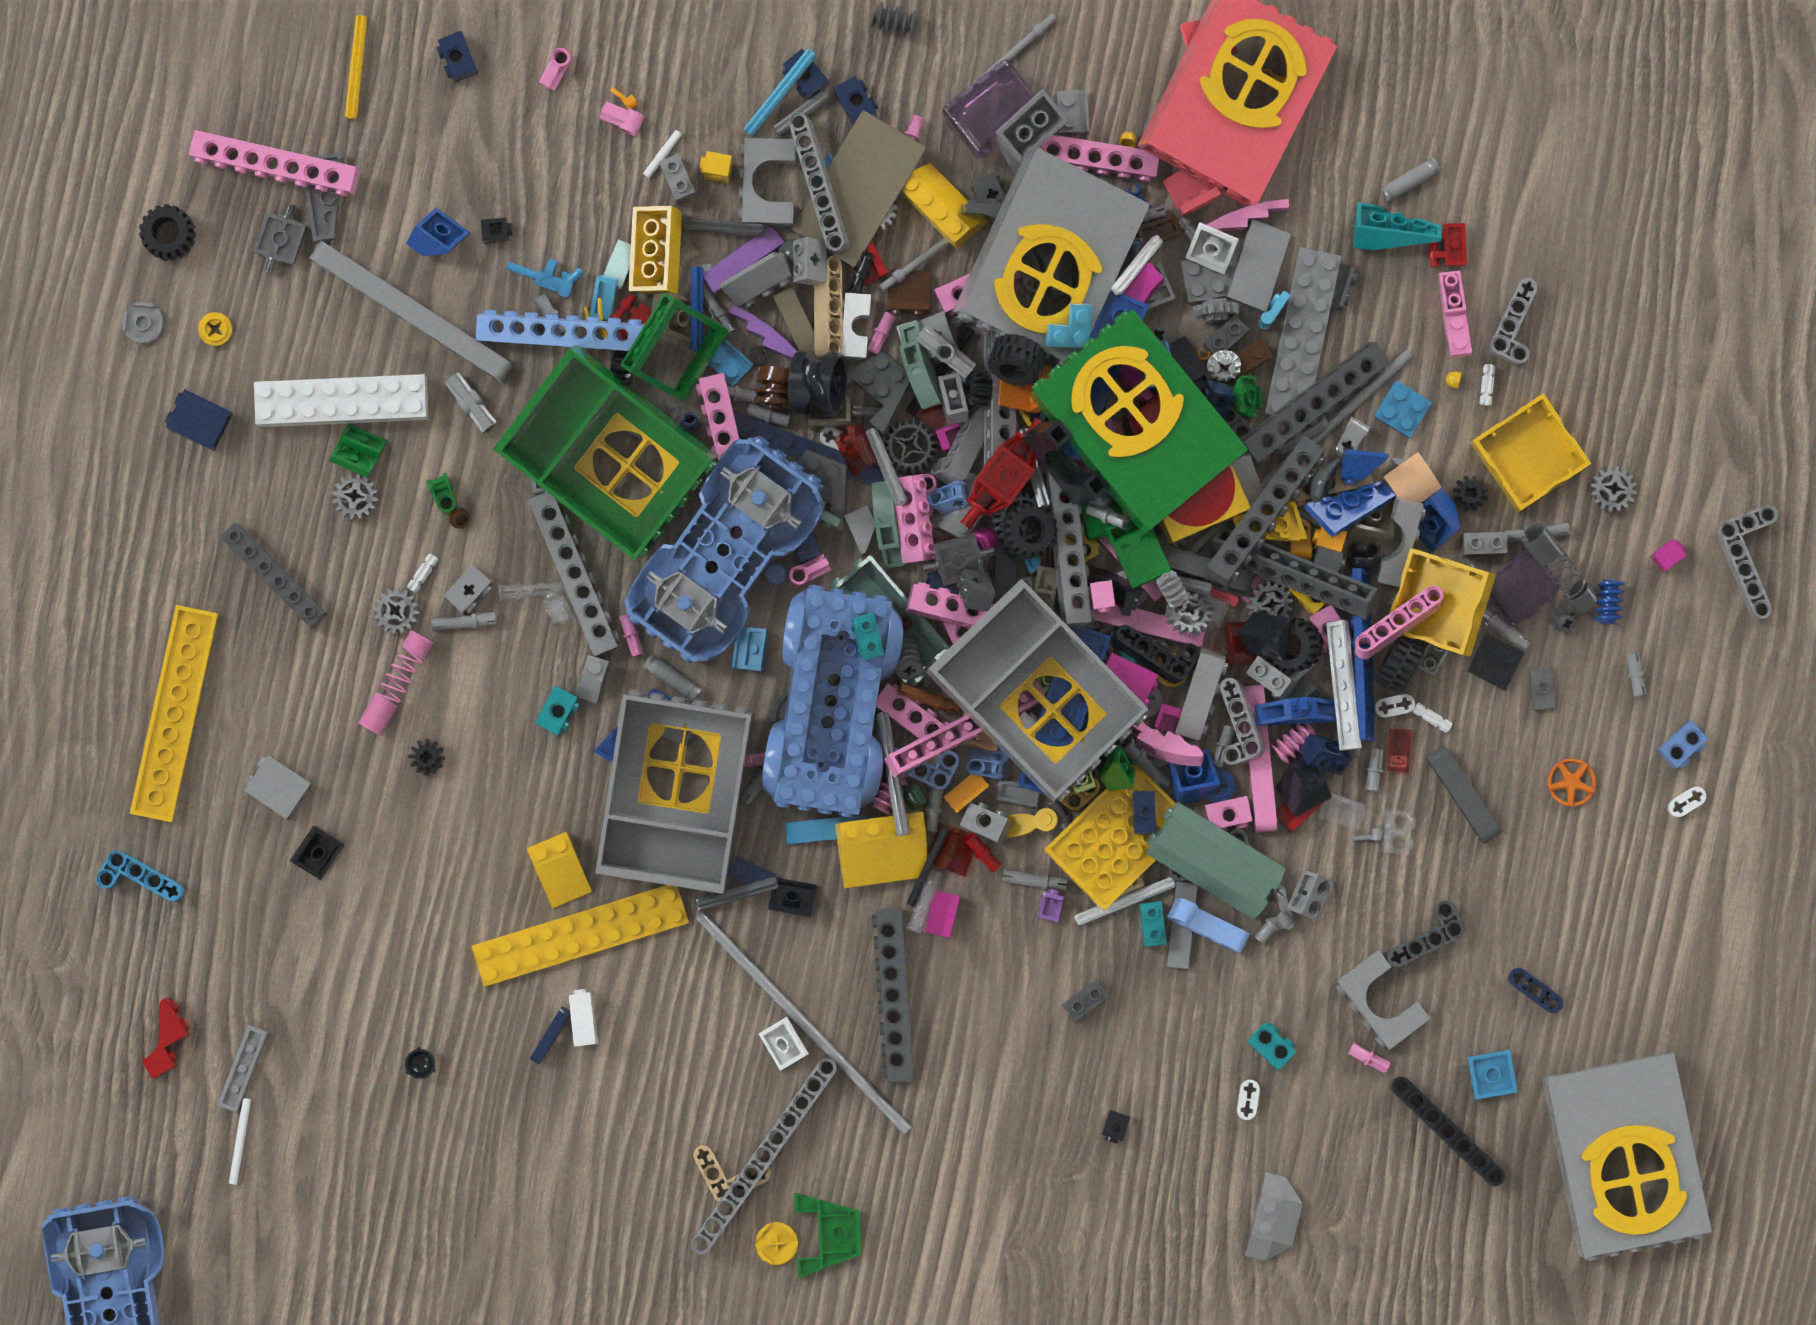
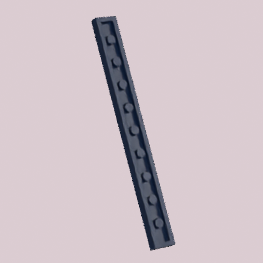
M733 411L738 434L742 438L748 439L761 436L770 443L768 446L771 449H779L783 453L798 459L809 449L847 464V477L872 486L873 482L885 481L880 467L876 464ZM718 413L715 421L716 424H722L725 421L723 413ZM895 472L898 478L905 477V475Z

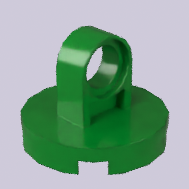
M1253 375L1240 376L1235 387H1229L1236 396L1231 406L1236 407L1239 415L1244 418L1255 417L1257 415L1255 413L1256 409L1261 408V387L1256 386L1255 381L1257 378Z

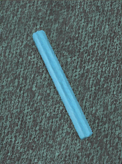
M807 49L744 127L748 134L755 135L814 61L817 55L812 50Z

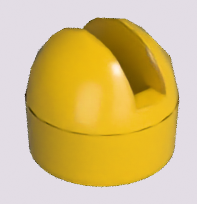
M1132 131L1122 133L1119 142L1120 146L1135 148L1137 143L1136 134Z
M1457 371L1448 373L1446 376L1447 385L1458 389L1462 373Z

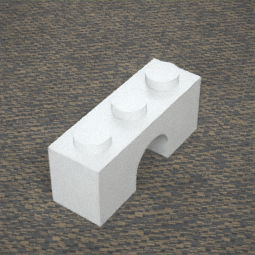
M845 293V298H842L844 311L842 354L845 359L866 361L868 337L856 335L852 330V325L857 319H870L871 295Z

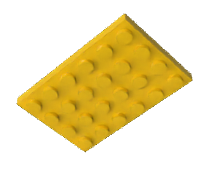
M1132 764L1136 771L1133 788L1109 791L1106 788L1043 850L1103 912L1156 861L1146 854L1149 846L1146 843L1150 835H1134L1132 792L1155 791L1156 833L1162 828L1165 820L1162 817L1167 808H1172L1176 804L1138 765Z

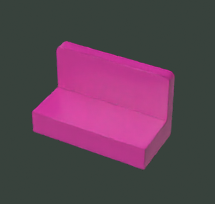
M940 891L934 892L925 932L950 938L960 896Z

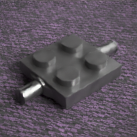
M287 203L284 215H275L269 212L265 214L253 249V253L268 259L264 272L273 274L276 262H283L292 266L295 264L307 229L306 224L297 222L292 218L295 205Z
M975 534L933 544L935 562L923 565L925 574L938 571L941 575L943 586L957 583L958 576H962L964 568L984 572L983 558L995 556L994 547L981 550L977 544Z

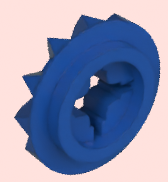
M1219 768L1216 769V772L1219 776L1220 784L1227 785V787L1220 788L1218 795L1216 790L1205 796L1209 801L1215 803L1228 800L1235 789L1232 775L1226 770Z

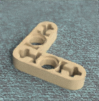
M707 1145L698 1146L694 1151V1159L713 1197L719 1202L722 1198L717 1196L719 1189L717 1186L713 1189L711 1184L718 1183L723 1179L725 1183L721 1184L724 1190L729 1189L738 1175L727 1180L712 1149ZM699 1150H708L707 1159L709 1162L713 1159L715 1164L708 1165L703 1169L701 1165L706 1163L703 1158L698 1159ZM751 1167L746 1170L745 1176L747 1179L751 1180L747 1175L748 1172L751 1171V1175L757 1173L755 1168ZM769 1167L765 1174L766 1178H760L754 1188L769 1180L771 1176ZM710 1168H716L719 1171L718 1179L710 1180L707 1177V1171ZM735 1186L732 1193L735 1197L744 1194L745 1190Z

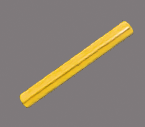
M357 15L355 18L345 111L347 119H356L358 112L367 29V17L363 15Z

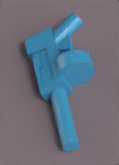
M552 258L548 260L544 271L539 270L537 272L510 261L506 267L509 271L534 279V284L558 292V295L565 298L571 296L575 282L584 274L582 269L578 267L572 274L562 272V278L555 276L559 261Z

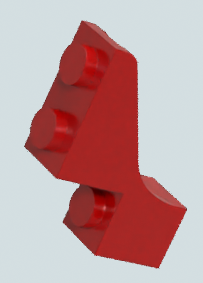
M170 997L162 999L159 1003L158 1045L153 1053L142 1060L151 1079H156L177 1067V1056L168 1047L190 1035L188 1032L190 1030L188 1022L185 1018L181 1019L178 1014L180 1008L174 999L171 1000Z

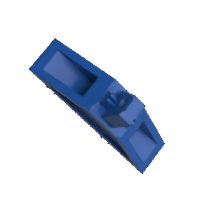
M1300 697L1255 705L1257 726L1336 722L1334 700Z

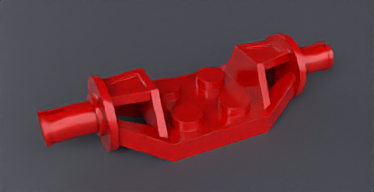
M1035 418L1034 422L1028 428L1026 433H1028L1035 425L1041 423V421ZM1016 431V435L1001 443L975 478L970 497L966 499L970 503L971 508L960 521L968 529H972L981 514L990 517L992 513L1011 505L1035 472L1037 456L1032 449L1027 459L1024 458L1029 449V445L1023 439L1026 433ZM993 499H996V501H995L989 508H987V509L985 510L986 506H987Z

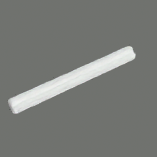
M1170 877L1117 898L1104 912L1096 906L1076 914L1075 920L1078 925L1085 924L1175 888V881Z

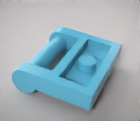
M1283 291L1281 295L1277 293L1268 306L1271 310L1264 312L1261 315V319H1259L1258 327L1261 330L1270 328L1288 302L1290 294Z

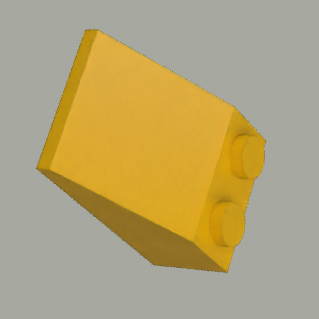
M568 832L527 848L552 908L592 892Z

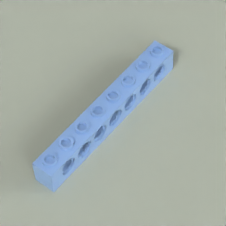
M487 309L484 310V313L477 315L476 340L566 347L578 345L581 348L629 351L645 324H641V320L630 319L629 323L621 322L619 318H608V321H600V317H587V320H582L577 315H566V318H558V314H546V317H538V313L526 312L525 316L517 315L516 311H504V314H496V310ZM498 320L504 325L503 331H499L496 327ZM518 322L524 325L523 333L517 330ZM539 323L545 327L544 334L539 333L537 330ZM559 325L565 327V335H561L558 332ZM580 326H583L587 331L585 337L579 334ZM601 327L607 331L606 338H602L599 334ZM621 329H625L628 332L627 340L621 338Z

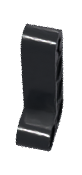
M1129 625L1120 626L1111 637L1115 647L1172 684L1180 683L1189 674L1199 657V649L1192 643L1185 644L1173 655ZM1137 645H1142L1145 648V653L1140 652ZM1184 651L1190 653L1191 659H1187L1184 656ZM1155 656L1160 657L1163 661V664H1158L1155 660ZM1173 668L1178 669L1181 673V676H1176L1173 672Z

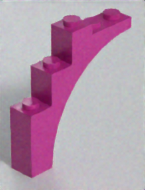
M1149 262L1122 294L1147 304L1152 294L1164 283V278ZM1123 365L1119 375H1122L1120 380L1126 387L1131 386L1134 389L1143 381V378L1137 368ZM1147 387L1136 398L1140 403H1148L1154 398V395Z

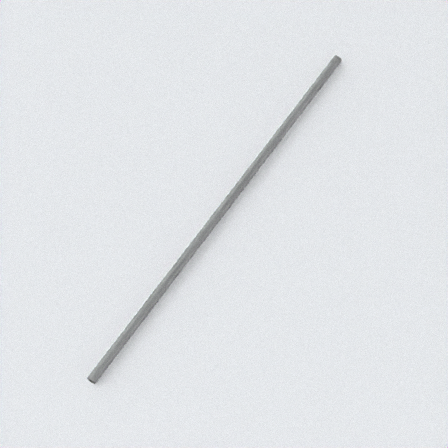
M1406 349L1385 368L1383 373L1376 376L1328 420L1329 425L1324 431L1310 438V440L1316 444L1322 441L1409 362L1413 355ZM1284 461L1260 482L1262 490H1264ZM1233 518L1212 525L1185 551L1197 554L1213 540L1220 527H1227L1233 521ZM1143 589L1140 592L1136 608L1149 598ZM1103 624L1096 631L1108 635L1116 626Z

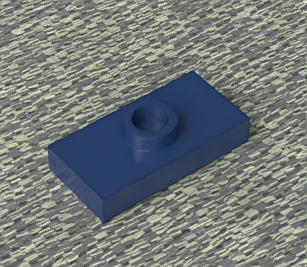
M1133 791L1134 835L1156 834L1155 791Z

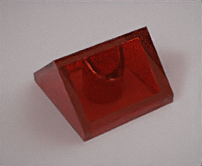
M862 424L847 427L834 439L853 477L878 464Z
M1226 622L1222 625L1226 660L1228 663L1227 668L1252 665L1258 657L1247 653L1238 634L1246 622Z
M939 823L938 833H935L929 853L942 826L950 829L933 866L966 877L974 851L964 841L970 833Z

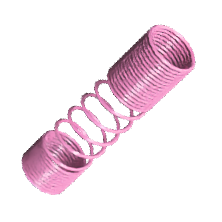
M410 630L405 642L401 646L417 660L400 654L396 656L412 670L391 664V667L407 680L392 674H385L390 681L402 690L380 683V686L397 700L374 693L368 707L358 722L360 725L382 736L386 726L391 721L390 719H392L391 717H393L392 715H394L398 708L397 705L384 698L398 703L401 702L398 697L384 686L407 693L402 686L389 676L412 683L407 676L395 667L414 674L418 673L400 657L423 664L422 660L418 657L425 660L426 656H428L427 654H429L428 652H430L429 650H431L430 648L434 644L432 641Z

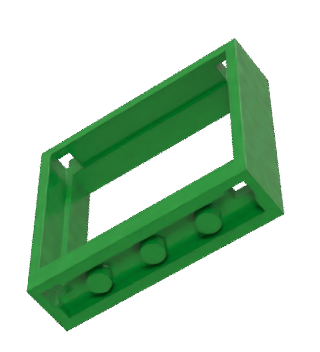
M664 292L620 366L685 403L729 330L715 320ZM680 309L712 328L676 387L672 388L640 369L676 310Z

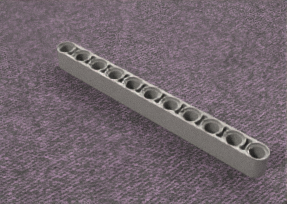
M320 241L309 259L499 382L503 383L514 365L323 241Z
M825 1058L818 1062L694 1236L691 1247L695 1253L705 1254L710 1250L831 1080L837 1067L832 1059ZM829 1062L832 1065V1072L830 1074H824L821 1071L822 1063ZM810 1080H817L819 1082L820 1088L818 1091L812 1092L809 1090L808 1083ZM803 1097L807 1100V1107L805 1109H798L795 1102L797 1098ZM792 1115L794 1117L795 1123L792 1127L784 1125V1116ZM774 1132L782 1135V1142L778 1145L773 1144L770 1140ZM761 1150L769 1152L770 1158L767 1162H761L758 1159V1153ZM750 1167L757 1170V1177L754 1180H749L745 1176L746 1170ZM737 1185L743 1186L745 1190L744 1195L740 1198L735 1197L732 1193L733 1188ZM723 1203H729L732 1206V1212L727 1216L722 1215L720 1212V1207ZM710 1221H717L720 1228L718 1232L710 1233L708 1231L707 1225ZM699 1238H703L707 1242V1247L703 1251H698L695 1248V1241Z

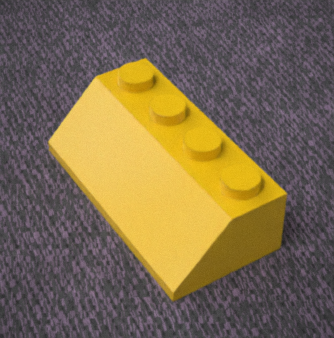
M931 163L913 170L900 192L957 250L988 222L984 216L962 213L961 205L968 204L967 199Z
M673 206L633 207L629 275L630 292L678 294L682 210Z

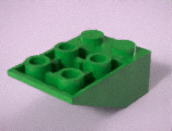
M1131 519L1125 530L1115 525L1105 528L1109 543L1132 589L1161 577L1162 574L1171 571L1153 529L1143 535Z

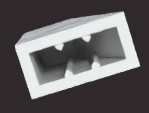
M586 989L573 990L574 995H569L574 1047L598 1044L592 993H586Z

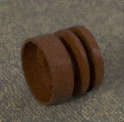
M759 366L757 368L756 382L765 385V388H757L755 393L764 397H754V404L763 406L766 409L779 411L790 409L788 400L790 368Z

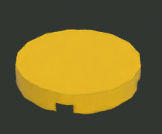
M773 1222L765 1225L756 1236L755 1246L757 1254L763 1261L772 1265L787 1263L797 1252L798 1239L796 1233L790 1226L782 1222Z

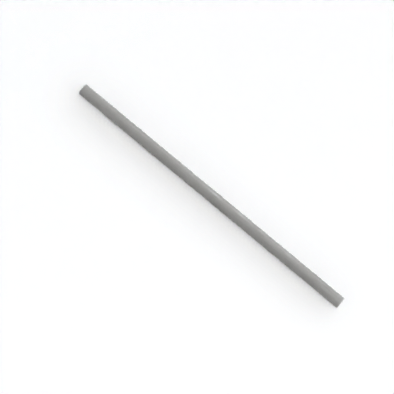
M702 911L695 919L828 1057L836 1063L903 1134H906L912 1127Z

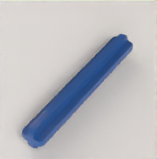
M700 266L691 267V307L703 314L704 269ZM691 316V350L698 351L703 343V322Z

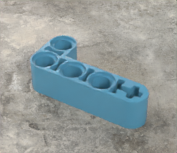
M118 850L112 851L107 856L96 877L97 884L105 889L116 887L124 875L169 901H180L185 895V889L180 883L129 854ZM118 854L123 857V863L120 866H116L113 862L114 857ZM136 865L142 868V872L138 877L132 874V868ZM107 873L112 875V882L109 885L103 883V876ZM155 875L160 878V884L157 887H153L150 883L151 878ZM168 886L174 889L177 887L178 895L171 897L172 893L164 889V887Z

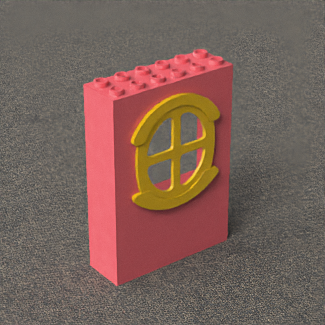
M1211 0L1137 146L1211 188L1217 187L1220 193L1247 207L1258 204L1337 46L1332 44L1333 40L1323 35L1321 37L1318 36L1311 27L1297 24L1295 18L1289 15H1281L1276 7L1272 5L1266 6L1260 3V0ZM1253 36L1262 37L1265 39V44L1253 66L1248 65L1231 54L1232 48L1243 39ZM1274 45L1278 46L1285 56L1287 75L1284 83L1278 82L1264 74L1261 70ZM1226 62L1243 70L1248 75L1236 100L1229 98L1224 89L1222 71L1223 65ZM1257 79L1278 91V96L1262 108L1249 109L1244 106V101Z

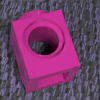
M1673 538L1650 557L1664 573L1687 555L1684 553L1686 549L1679 540L1675 541Z

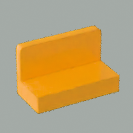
M970 774L943 798L957 814L989 788L990 785L982 776Z

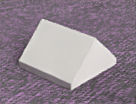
M1199 223L1185 258L1225 274L1239 239Z
M788 1017L759 1033L780 1071L809 1054Z

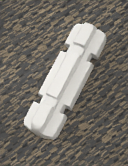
M1485 364L1483 367L1482 396H1480V405L1490 406L1492 404L1493 375L1496 368L1492 364Z
M428 554L425 559L426 562L422 563L413 576L414 579L407 585L408 589L414 593L418 592L421 588L420 584L424 583L431 573V568L435 567L438 563V558L432 554Z
M1417 703L1412 710L1415 715L1422 716V719L1435 727H1440L1439 729L1445 733L1452 727L1450 721L1447 719L1443 720L1442 716L1429 708L1425 709V706L1421 703Z

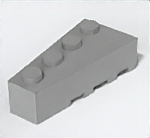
M1203 646L1200 648V656L1195 664L1192 681H1190L1186 700L1183 703L1182 712L1175 729L1176 734L1199 741L1201 735L1205 736L1209 724L1205 722L1207 716H1212L1215 704L1212 703L1214 695H1219L1221 683L1218 682L1220 675L1225 676L1228 663H1225L1226 653Z

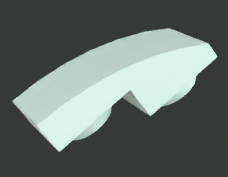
M618 239L603 276L618 278L617 288L621 289L630 268L631 244Z

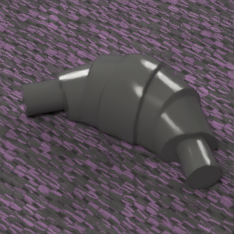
M1334 459L1332 463L1318 470L1314 477L1311 478L1310 495L1314 503L1320 502L1322 498L1327 497L1337 469L1341 466L1339 459Z

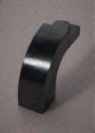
M1088 566L1089 577L1087 578V585L1090 586V583L1112 580L1115 603L1118 605L1122 615L1130 616L1131 611L1136 609L1141 590L1139 588L1132 589L1128 579L1118 574Z

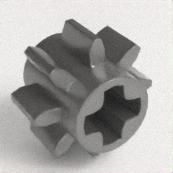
M1567 605L1563 608L1557 606L1551 610L1548 623L1557 632L1561 629L1568 631L1573 627L1576 615Z

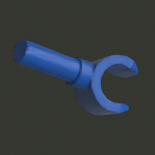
M1134 183V186L1138 189L1137 192L1133 193L1128 188L1129 194L1147 202L1141 194L1138 183Z

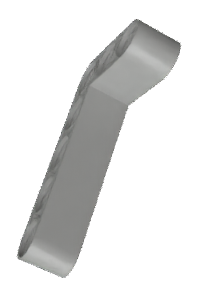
M1765 505L1719 525L1716 531L1717 538L1748 612L1754 620L1758 621L1770 616L1772 606L1742 536L1769 526L1777 520L1778 511L1772 505ZM1764 510L1771 513L1770 521L1763 519L1762 512ZM1744 518L1751 520V529H1746L1743 526ZM1724 526H1729L1732 529L1731 537L1723 534ZM1732 546L1739 547L1741 551L1740 556L1737 557L1731 553ZM1741 565L1748 568V576L1740 574L1739 568ZM1749 585L1756 587V596H1751L1748 593ZM1757 605L1764 606V616L1757 614Z

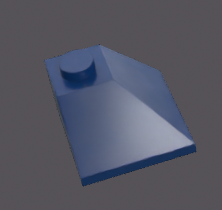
M435 208L414 227L406 244L422 256L443 255L453 250L470 232Z
M1346 449L1342 454L1340 480H1345L1344 484L1357 485V482L1363 481L1384 464L1389 454Z
M1442 488L1423 504L1425 516L1418 525V529H1420L1419 538L1432 553L1460 529L1456 504Z
M1209 749L1201 750L1204 753L1201 766H1185L1168 762L1170 778L1172 780L1171 786L1176 803L1179 802L1184 805L1198 802L1220 787V781Z

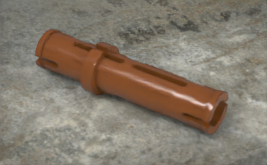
M903 681L900 682L897 688L898 695L930 705L935 710L940 709L956 715V711L960 709L953 700L943 697V694H934Z

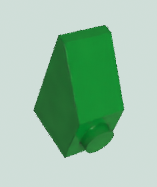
M1120 745L1105 759L1103 771L1100 772L1101 782L1106 785L1109 791L1133 788L1136 771Z

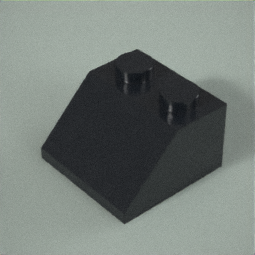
M1303 757L1289 764L1276 786L1278 793L1294 817L1332 798L1328 785L1317 768L1308 766Z

